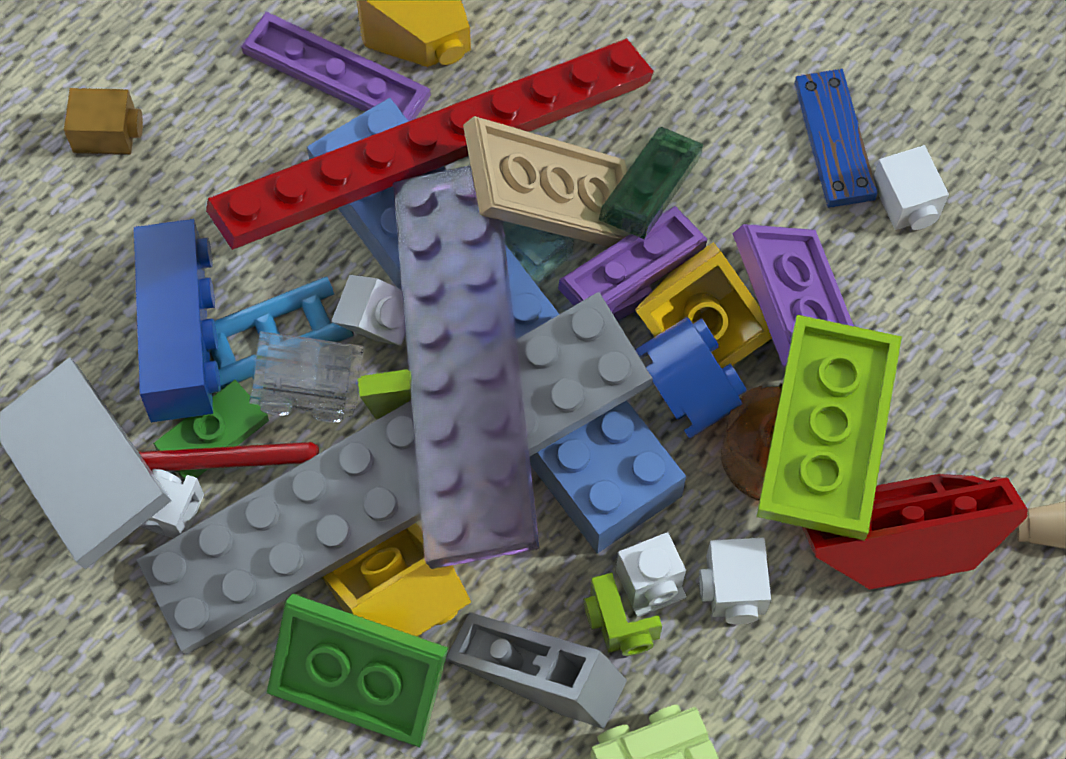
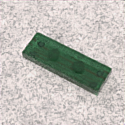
M659 127L603 204L599 220L645 240L698 162L704 144L664 127Z

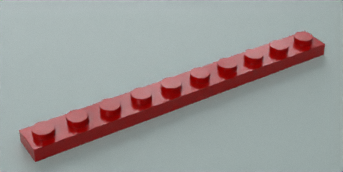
M628 38L212 196L207 199L206 212L230 248L234 250L469 156L463 125L474 116L530 132L636 90L651 81L654 71Z

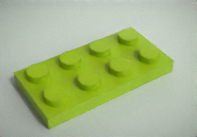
M802 315L796 316L756 517L855 539H866L869 532L902 336Z

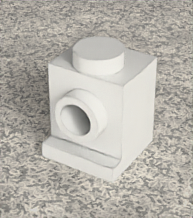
M152 469V473L172 501L140 527L174 538L190 529L204 493L196 477L187 475L184 483L181 484V479L174 474L161 469Z
M668 532L618 552L616 572L637 618L686 598L682 588L686 569Z

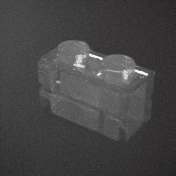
M260 331L255 350L249 403L260 405L262 412L271 415H288L294 409L312 412L314 419L323 422H340L343 420V416L352 417L359 397L358 378H361L364 348L360 345Z

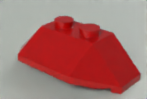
M935 474L876 485L869 532L865 540L802 527L816 558L870 590L974 570L1027 518L1028 508L1008 477H993L989 481L971 475Z

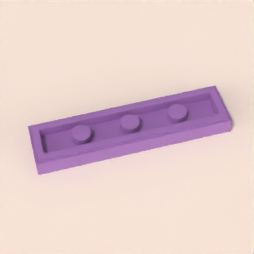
M267 11L241 46L243 54L365 112L391 98L407 120L411 121L416 119L431 96L430 88Z

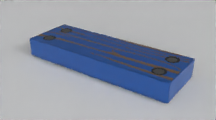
M843 69L796 76L794 85L827 208L875 201L878 192Z

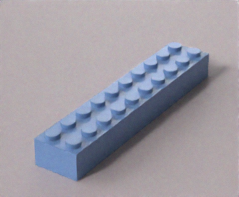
M388 98L307 146L309 159L409 121L392 99ZM444 166L338 208L396 287L419 297L415 312L460 372L559 315L554 306L486 219L480 215L478 209ZM627 400L526 458L597 554L681 498L686 480V475Z

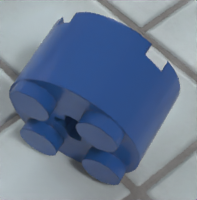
M687 316L636 348L635 351L640 359L648 355L651 357L653 363L646 366V369L675 418L679 420L687 415L693 425L684 431L688 438L691 439L744 406L739 396L747 392V389L731 363L721 369L711 353L719 348V344L704 320L701 318L692 323Z

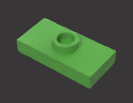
M234 380L212 397L213 414L187 417L153 444L157 451L238 446L265 425L269 418L244 388ZM208 469L180 470L176 472L185 481L187 475L198 478Z

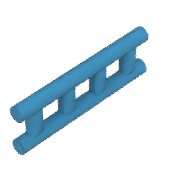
M327 276L214 321L217 331L218 349L210 350L218 365L221 389L234 380L239 383L353 336L352 331L331 323L321 300L334 295ZM302 308L312 331L284 342L274 319ZM255 327L265 350L236 361L227 337Z

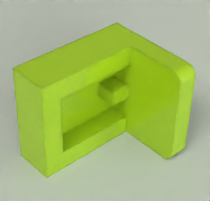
M613 573L591 578V596L583 598L584 608L591 630L601 628L608 653L621 649L623 656H632L650 650L654 646L653 641L660 639L662 631L660 617L653 616L628 623Z

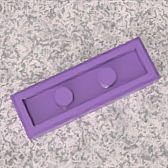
M674 206L653 219L641 237L638 236L641 230L634 231L559 280L558 290L573 306L600 292L609 309L612 310L706 247L708 239Z

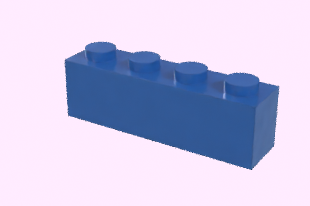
M194 219L134 227L140 396L150 422L213 414L212 393L220 392L221 384L217 362L210 361L209 351L218 349L214 319H207V309L215 308L212 280L210 277L205 278L204 268L213 267L208 237H199Z

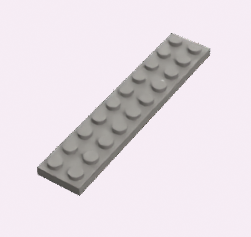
M597 292L136 560L181 652L188 654L212 642L291 596L292 593L298 592L654 385L653 379L600 292Z

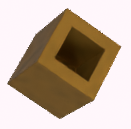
M70 88L64 132L73 153L131 154L133 138H141L143 116L141 109H135L129 90Z

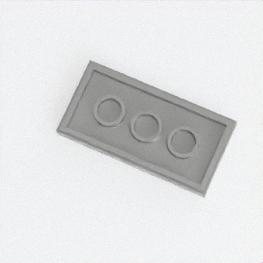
M70 357L0 411V443L69 552L84 569L91 566L172 501L85 374Z

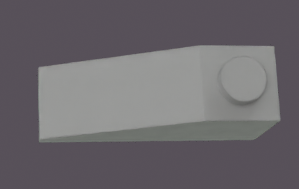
M469 612L446 657L448 662L555 713L602 729L605 728L627 682V679L599 650Z

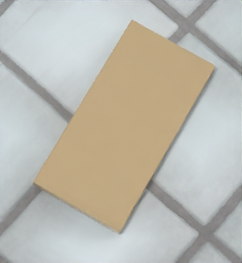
M476 116L463 125L481 216L611 247L636 231L634 228L631 232L626 231L637 217L635 205L633 206L634 199L630 188V181L609 211L602 216L629 178L624 159ZM626 204L619 212L622 215V219L619 221L611 220L609 214L612 211L618 212ZM631 209V211L629 212L627 218H626L625 221H624V226H623L624 229H622L623 220H624L626 214L628 213V211Z

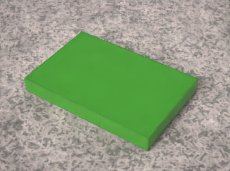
M292 593L285 602L266 693L420 748L428 730L448 647Z

